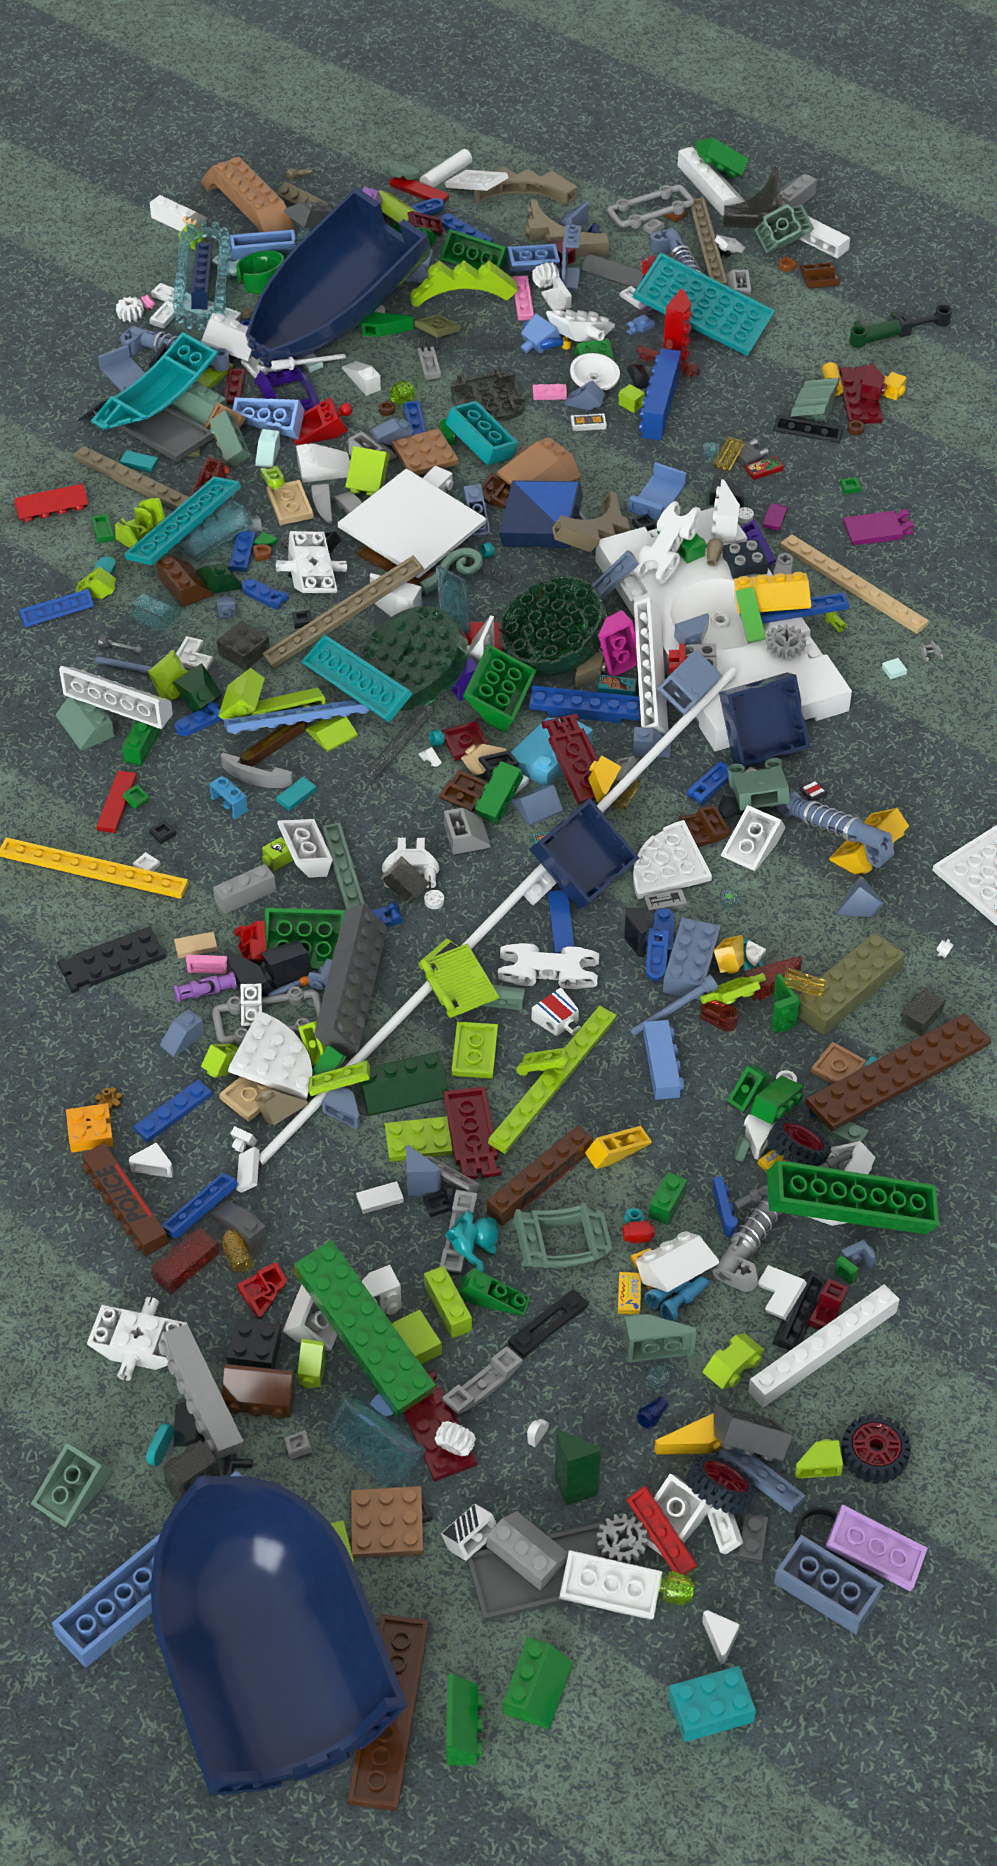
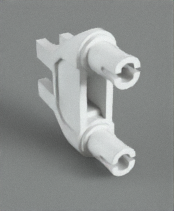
M398 838V849L391 853L382 865V871L385 873L384 885L390 888V882H392V888L396 887L397 874L424 875V887L429 888V882H431V888L436 886V874L439 872V864L425 850V838H417V849H406V838Z

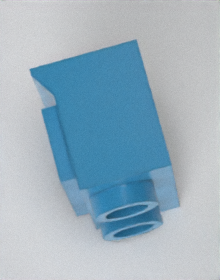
M221 776L209 783L211 799L215 800L222 796L225 799L223 802L224 808L229 809L232 807V817L234 819L249 811L247 808V795L230 780Z

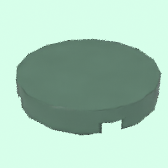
M392 163L388 168V172L397 178L404 176L407 180H414L419 175L417 168L407 164Z

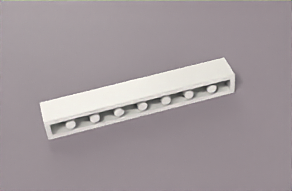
M649 597L634 603L641 727L654 728L664 736L669 731L667 700L656 690L665 681L660 607Z
M885 1284L752 1377L748 1393L764 1408L897 1313L899 1298Z

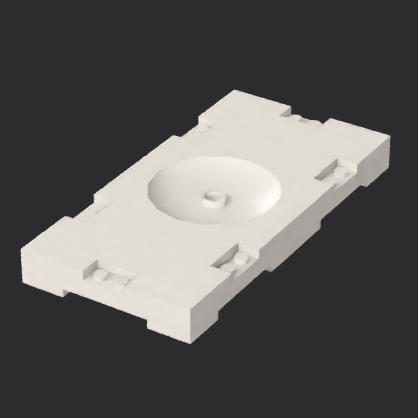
M714 508L701 511L702 515L696 532L705 540L706 544L709 540L715 539V534H712L713 523L716 524V522H713ZM738 525L736 543L747 541V536ZM645 527L600 539L599 544L596 546L595 561L603 574L627 550L631 551L638 560L639 553L644 545L653 546L659 536L657 529L647 531ZM706 549L704 557L688 564L680 557L676 570L663 584L658 583L656 579L658 569L649 570L642 578L636 576L634 569L615 587L634 618L635 602L650 597L660 607L664 670L668 677L670 676L669 663H679L669 662V650H679V643L674 638L675 624L708 613L709 625L702 644H716L717 670L722 675L730 667H734L737 670V674L721 691L788 672L797 676L804 720L814 718L815 721L849 711L852 690L828 655L821 653L811 638L810 629L802 617L763 624L765 637H767L768 631L771 632L773 627L778 629V625L785 627V624H787L789 628L795 626V630L801 629V633H805L807 640L805 650L801 651L800 656L795 654L794 658L788 656L787 659L784 658V655L777 657V653L771 654V650L767 649L766 639L747 644L743 623L737 612L734 599V580L732 579L729 566L722 556L723 551L716 566H709L706 563ZM769 569L767 574H763L766 576H773ZM748 574L745 576L756 577L760 574ZM718 693L696 716L701 731L714 751L730 747Z

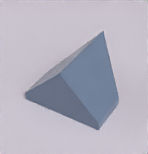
M860 876L848 890L836 914L873 917L884 902L867 881Z

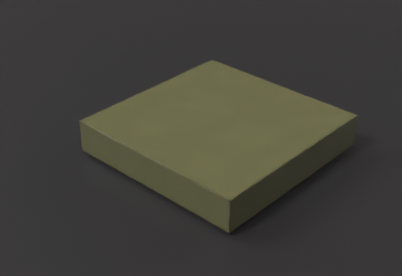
M440 314L415 321V327L437 338L461 331L460 324Z

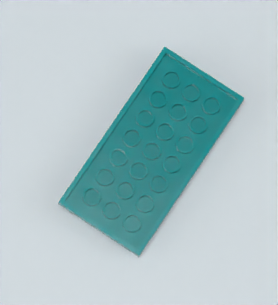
M661 252L632 296V298L665 314L666 306L680 289H684L691 302V328L746 356H749L775 313L774 309Z

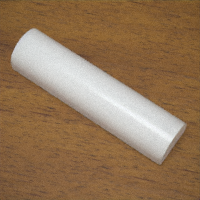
M462 149L422 175L420 183L433 188L472 163L470 152L467 149Z

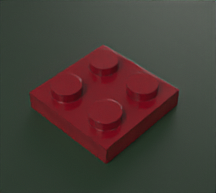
M477 721L441 730L444 733L445 743L454 761L460 760L466 754L465 750L472 745H489Z

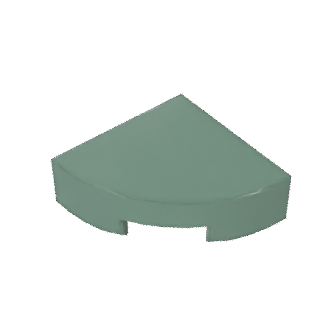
M739 1136L735 1149V1160L740 1162L744 1161L750 1146L748 1139L743 1136Z

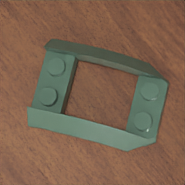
M586 1203L561 1210H532L531 1213L521 1212L519 1209L515 1210L512 1228L517 1229L523 1261L520 1265L549 1268L568 1267L598 1260L613 1250L604 1213L598 1209L591 1210L586 1206ZM583 1223L589 1248L588 1252L564 1256L546 1255L541 1229Z

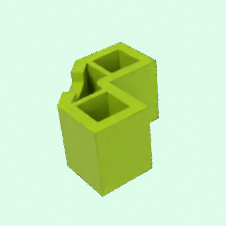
M745 1333L732 1337L729 1340V1347L724 1351L719 1349L702 1372L721 1389L735 1387L741 1380L740 1375L744 1369L755 1368L762 1361L761 1356L765 1349Z

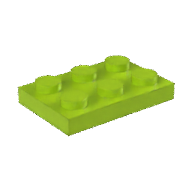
M457 1022L452 1076L493 1079L498 1024Z
M447 1116L385 1123L389 1162L406 1160V1147L408 1145L424 1157L453 1155Z

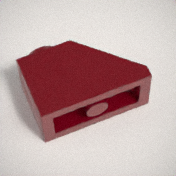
M869 363L861 384L860 397L880 401L881 395H885L887 385L884 384L885 377L871 363Z

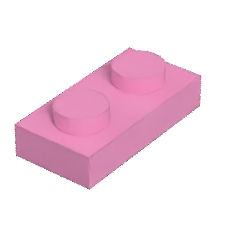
M566 384L533 385V400L567 399Z

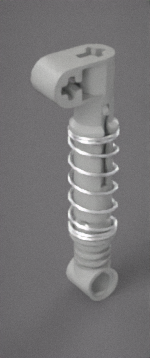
M768 1193L756 1202L757 1207L751 1209L750 1217H745L746 1223L740 1225V1231L733 1234L730 1246L719 1260V1264L712 1271L716 1279L741 1291L749 1292L758 1286L756 1266L747 1259L760 1247V1240L766 1238V1232L772 1229V1223H775L778 1219L777 1215L782 1214L769 1211Z

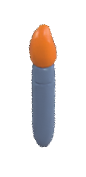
M308 976L301 977L297 981L275 989L267 997L286 994L294 986H306L308 984Z

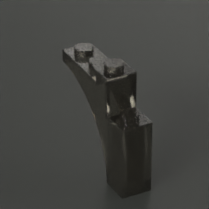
M772 167L766 185L755 196L738 204L724 205L723 227L757 228L763 222V216L785 205V201H782V194H780V187H777V184H781V174H778V167Z

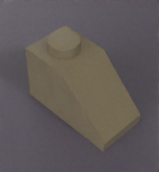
M583 650L575 675L576 688L600 679L602 672H606L607 667L603 653Z
M267 1090L261 1094L260 1098L255 1100L264 1120L272 1125L279 1123L308 1105L307 1100L275 1090Z

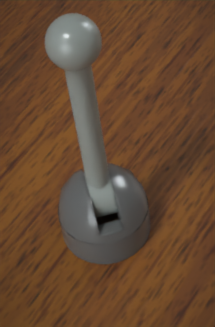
M101 633L99 636L98 647L107 649L114 645L133 650L136 653L142 652L140 646L133 647L113 642L112 638L104 633Z

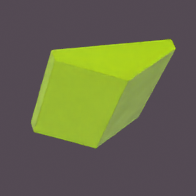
M340 715L333 716L331 719H323L306 728V731L326 752L358 736L348 718Z

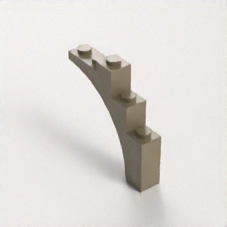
M502 167L495 172H506L508 179L487 191L474 190V200L478 203L498 195L514 193L545 196L557 200L564 205L577 199V186L554 171L539 176L530 169L515 174L506 167Z
M537 199L530 200V206H528V225L525 226V234L529 236V241L546 240V244H555L564 239L565 227L545 215L539 207ZM581 232L579 248H575V257H587L588 254L595 256L608 255L609 241L607 233Z
M610 490L601 502L602 514L599 518L580 520L561 515L552 527L554 539L591 553L599 544L600 539L630 531L628 519L621 516L616 492Z

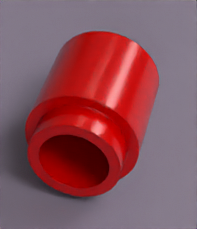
M649 1220L628 1222V1224H623L622 1226L624 1242H629L630 1244L651 1242V1238L655 1237L654 1225H650Z

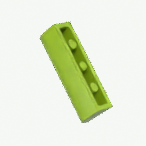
M378 190L383 198L381 203L382 212L398 223L403 219L409 222L408 212H418L392 194Z
M317 687L259 700L256 709L249 716L326 704L325 698Z

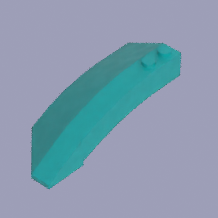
M182 332L164 355L143 376L115 397L111 396L91 422L104 430L152 417L168 407L187 391L219 354L218 351Z

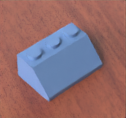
M556 244L508 247L510 272H532L536 269V266L546 262L554 263L557 268L559 266Z

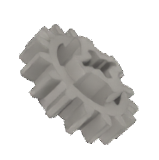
M785 624V627L778 625V629L773 627L771 632L768 631L766 644L767 649L771 650V654L777 653V657L784 655V658L787 659L788 656L794 658L795 654L800 656L801 651L805 650L807 639L805 638V633H801V629L795 630V626L789 628Z
M615 1514L613 1521L606 1518L605 1525L600 1524L599 1526L600 1533H597L596 1539L598 1541L597 1549H602L601 1556L606 1557L608 1555L610 1560L626 1561L627 1564H630L632 1558L635 1561H639V1554H645V1547L648 1544V1539H646L647 1530H642L643 1523L635 1524L636 1517L633 1516L628 1520L626 1514L623 1515L622 1519H619L617 1514ZM633 1532L637 1536L638 1541L636 1540V1537L632 1535ZM606 1538L609 1540V1543L612 1544V1547L608 1545Z

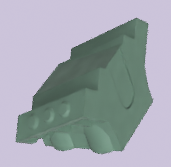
M786 204L763 216L764 220L755 229V232L766 254L800 239L805 234L811 233L814 227L803 205L791 207L789 204Z
M828 378L805 381L796 399L795 406L792 408L790 417L826 424L834 407L835 395L840 379Z

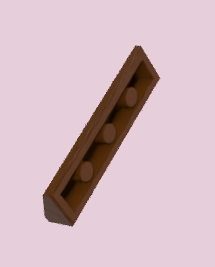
M298 721L294 725L285 724L237 757H240L241 764L253 767L305 732V723Z

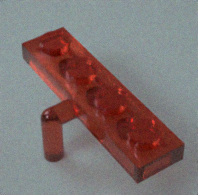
M668 339L664 349L671 350L674 341ZM640 345L636 349V352L640 355L639 358L645 361L651 359L654 360V363L656 355L660 354V352ZM680 360V370L684 371L685 375L690 377L693 375L699 376L701 370L698 366Z

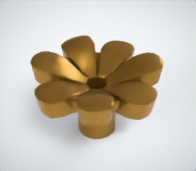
M114 1087L101 1090V1094L95 1097V1101L99 1102L97 1105L108 1103L109 1111L113 1110L112 1106L120 1108L121 1103L119 1100L123 1099L122 1094L117 1093V1089Z

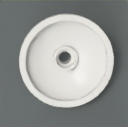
M596 353L583 354L577 357L570 367L571 378L578 386L581 387L593 380L602 391L614 387L620 376L619 368L612 359Z

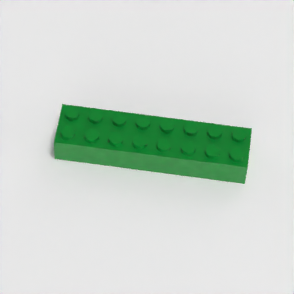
M780 1160L776 1161L767 1170L769 1211L925 1235L939 1226L936 1185Z
M332 1240L294 1263L293 1273L395 1417H398L434 1392L436 1385Z

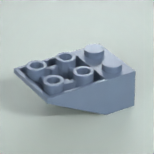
M695 650L656 690L680 714L684 715L723 675Z

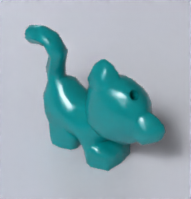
M468 1209L454 1222L455 1225L447 1231L445 1237L452 1243L458 1254L464 1256L470 1263L475 1265L477 1270L484 1272L483 1261L472 1253L474 1243L483 1248L486 1253L496 1254V1243L499 1237L497 1221L493 1217L478 1218L473 1223V1213Z

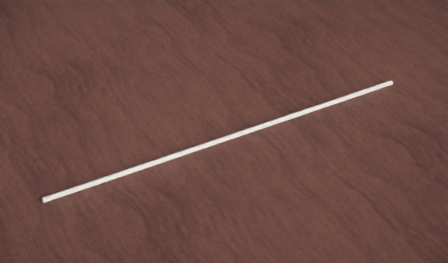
M730 667L600 801L597 807L602 813L737 674V670L734 667ZM540 864L462 945L468 944L470 949H472L545 874L547 870L543 865ZM428 981L344 1067L363 1062L433 990ZM329 1091L317 1094L259 1154L260 1166H263L322 1105V1100Z

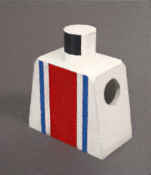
M559 988L532 1007V1020L556 1036L565 1030L574 1036L581 1028L577 1024L579 1010L562 988Z

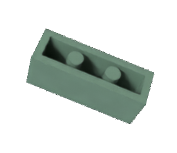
M224 410L209 420L210 430L216 437V444L222 450V458L227 464L230 463L235 467L251 457L232 414Z

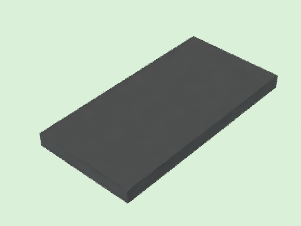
M169 406L148 419L116 426L176 462L215 438L211 430Z
M603 1522L547 1535L567 1552L571 1550L609 1559L608 1555L606 1557L601 1556L602 1549H597V1533H600L599 1526L600 1524L604 1525ZM490 1549L477 1551L467 1560L484 1622L569 1602L559 1599L566 1563L540 1591Z

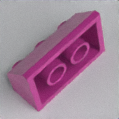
M621 610L605 619L598 635L609 676H617L638 665L636 635L633 623Z

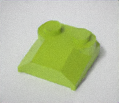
M171 650L153 668L149 669L148 673L161 698L170 701L181 695L173 681L189 672V670H185L176 652Z

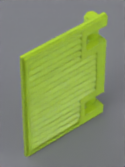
M468 944L427 960L422 959L418 963L420 969L425 971L426 979L441 1005L446 1007L449 1018L500 998ZM434 965L437 971L434 972L431 966ZM456 1001L459 1007L455 1008L452 1002Z

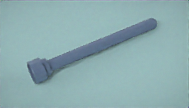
M99 656L95 658L97 664L148 673V670L153 668L151 666Z
M708 975L703 979L699 987L633 1027L631 1034L638 1035L644 1028V1022L660 1021L704 992L708 993L719 988L711 975Z

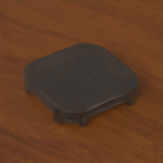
M495 367V373L465 378L462 373L457 375V379L451 382V397L455 406L477 401L497 422L519 417L525 411V395L522 396L515 381L513 371L509 373L502 371L501 367Z

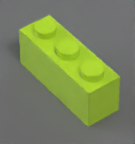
M445 1266L424 1273V1287L451 1339L472 1331V1317Z

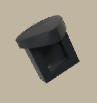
M725 795L722 797L718 807L723 819L734 815L742 816L745 811H740L736 797Z
M452 1187L423 1196V1202L430 1217L446 1212L452 1213L454 1202Z

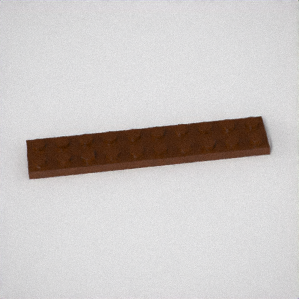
M963 1013L806 1098L805 1104L832 1132L990 1045L991 1039Z

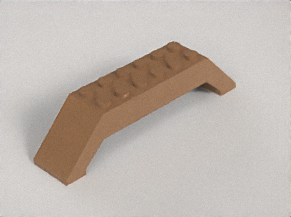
M240 157L211 166L201 180V184L208 191L219 188L258 228L259 232L294 230L296 246L299 244L300 241L291 218L284 213V209H286L284 201Z

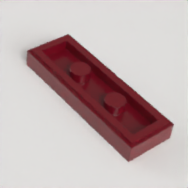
M414 211L407 213L409 223L413 226L428 228L436 235L443 234L441 218Z
M229 369L224 392L227 405H234L235 398H241L246 375L245 369Z

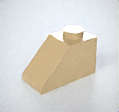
M486 744L472 745L465 750L466 754L461 759L472 775L476 776L486 771L479 762V757L507 750Z

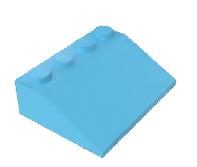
M547 717L544 721H546V720H551V719H555V718H549V717ZM577 721L580 729L584 728L592 745L593 729ZM541 723L511 753L519 762L517 768L521 769L522 774L544 786L551 785L563 771L548 741L550 738L547 728L543 729Z

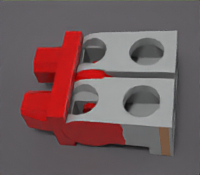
M679 644V650H669V662H679L669 663V675L695 650L717 669L716 644H690L686 646L685 644Z

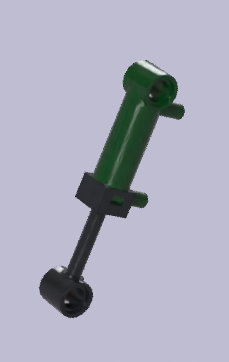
M940 304L936 307L934 315L910 320L906 313L898 315L893 311L890 314L893 320L866 327L857 320L851 328L849 343L852 347L861 348L866 343L898 335L900 338L911 335L912 327L934 322L941 327L948 326L951 320L952 308L949 305Z

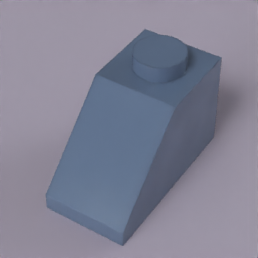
M591 380L569 393L564 404L585 410L599 408L603 403L602 400L605 393Z
M393 418L372 428L370 432L377 442L392 445L394 440L411 436L413 430L406 420Z
M706 613L676 623L674 638L677 642L685 644V646L702 644L708 630L709 614Z
M634 727L633 755L645 756L659 742L663 735L654 728ZM671 743L657 757H670Z
M186 1010L173 1020L160 1043V1047L173 1058L204 1035L202 1019L191 1010Z
M346 1086L329 1091L322 1100L323 1113L358 1130L360 1128V1118L354 1093Z

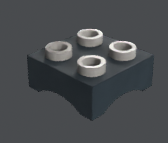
M758 539L723 545L722 556L729 566L733 580L748 574L763 575L768 573V561Z

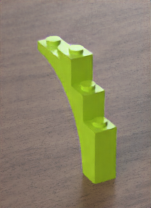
M438 261L430 266L428 270L429 277L411 292L410 297L412 305L418 307L424 301L437 294L457 289H477L490 292L504 300H508L518 291V288L513 278L490 261L482 265L478 271L466 261L458 264L454 270Z

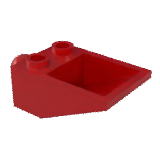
M329 397L304 412L299 440L293 439L295 445L334 439L347 432L348 430L342 416L352 414V405L343 403L338 408Z

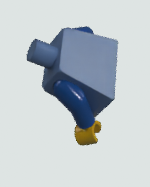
M537 313L530 321L524 323L521 335L525 343L520 348L526 354L532 348L542 353L553 347H562L563 349L571 347L572 342L568 341V337L565 336L562 339L558 329Z

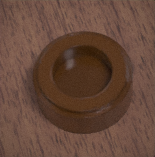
M390 401L381 402L378 406V411L383 416H390L395 413V405Z
M853 420L848 423L847 430L850 434L860 435L864 432L865 425L859 420Z

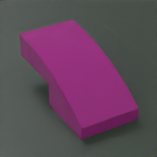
M771 503L765 516L763 527L780 531L788 506Z

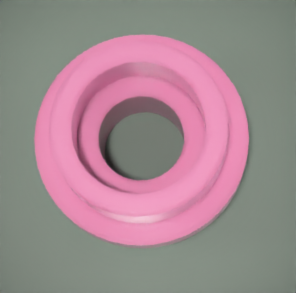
M147 294L142 296L143 306L146 309L150 308L153 310V306L156 304L154 300Z

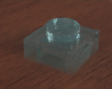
M703 443V458L720 459V443Z

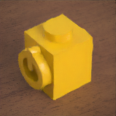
M891 372L889 376H884V384L887 385L885 395L882 394V396L897 401L906 391L907 377Z

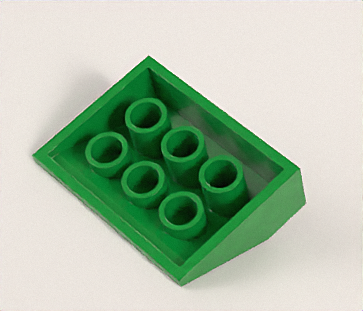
M487 644L463 697L489 725L506 733L515 719L537 670Z
M265 908L266 950L299 940L308 952L311 969H320L321 966H324L326 959L333 960L345 910Z

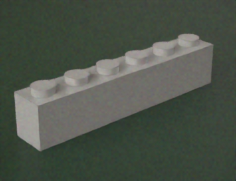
M188 1324L163 1332L158 1343L159 1350L162 1355L166 1356L168 1369L177 1379L178 1391L180 1394H184L187 1400L186 1407L188 1412L195 1417L197 1431L204 1436L207 1452L209 1454L212 1453L214 1460L239 1452L244 1441Z

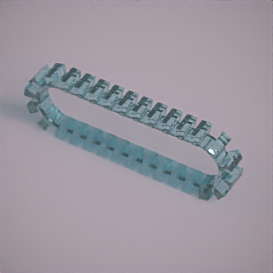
M206 220L199 221L200 228L197 229L193 224L188 225L187 232L182 230L179 238L173 310L176 321L179 324L184 321L185 328L188 329L192 328L193 323H198V329L205 330V323L209 322L212 313L225 316L231 254L230 235L226 227L220 229V223L213 221L212 226L207 227ZM200 237H213L220 242L214 306L205 313H191L185 309L191 244Z

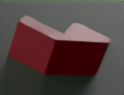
M828 1279L820 1293L818 1305L809 1320L808 1326L820 1330L836 1319L849 1287Z

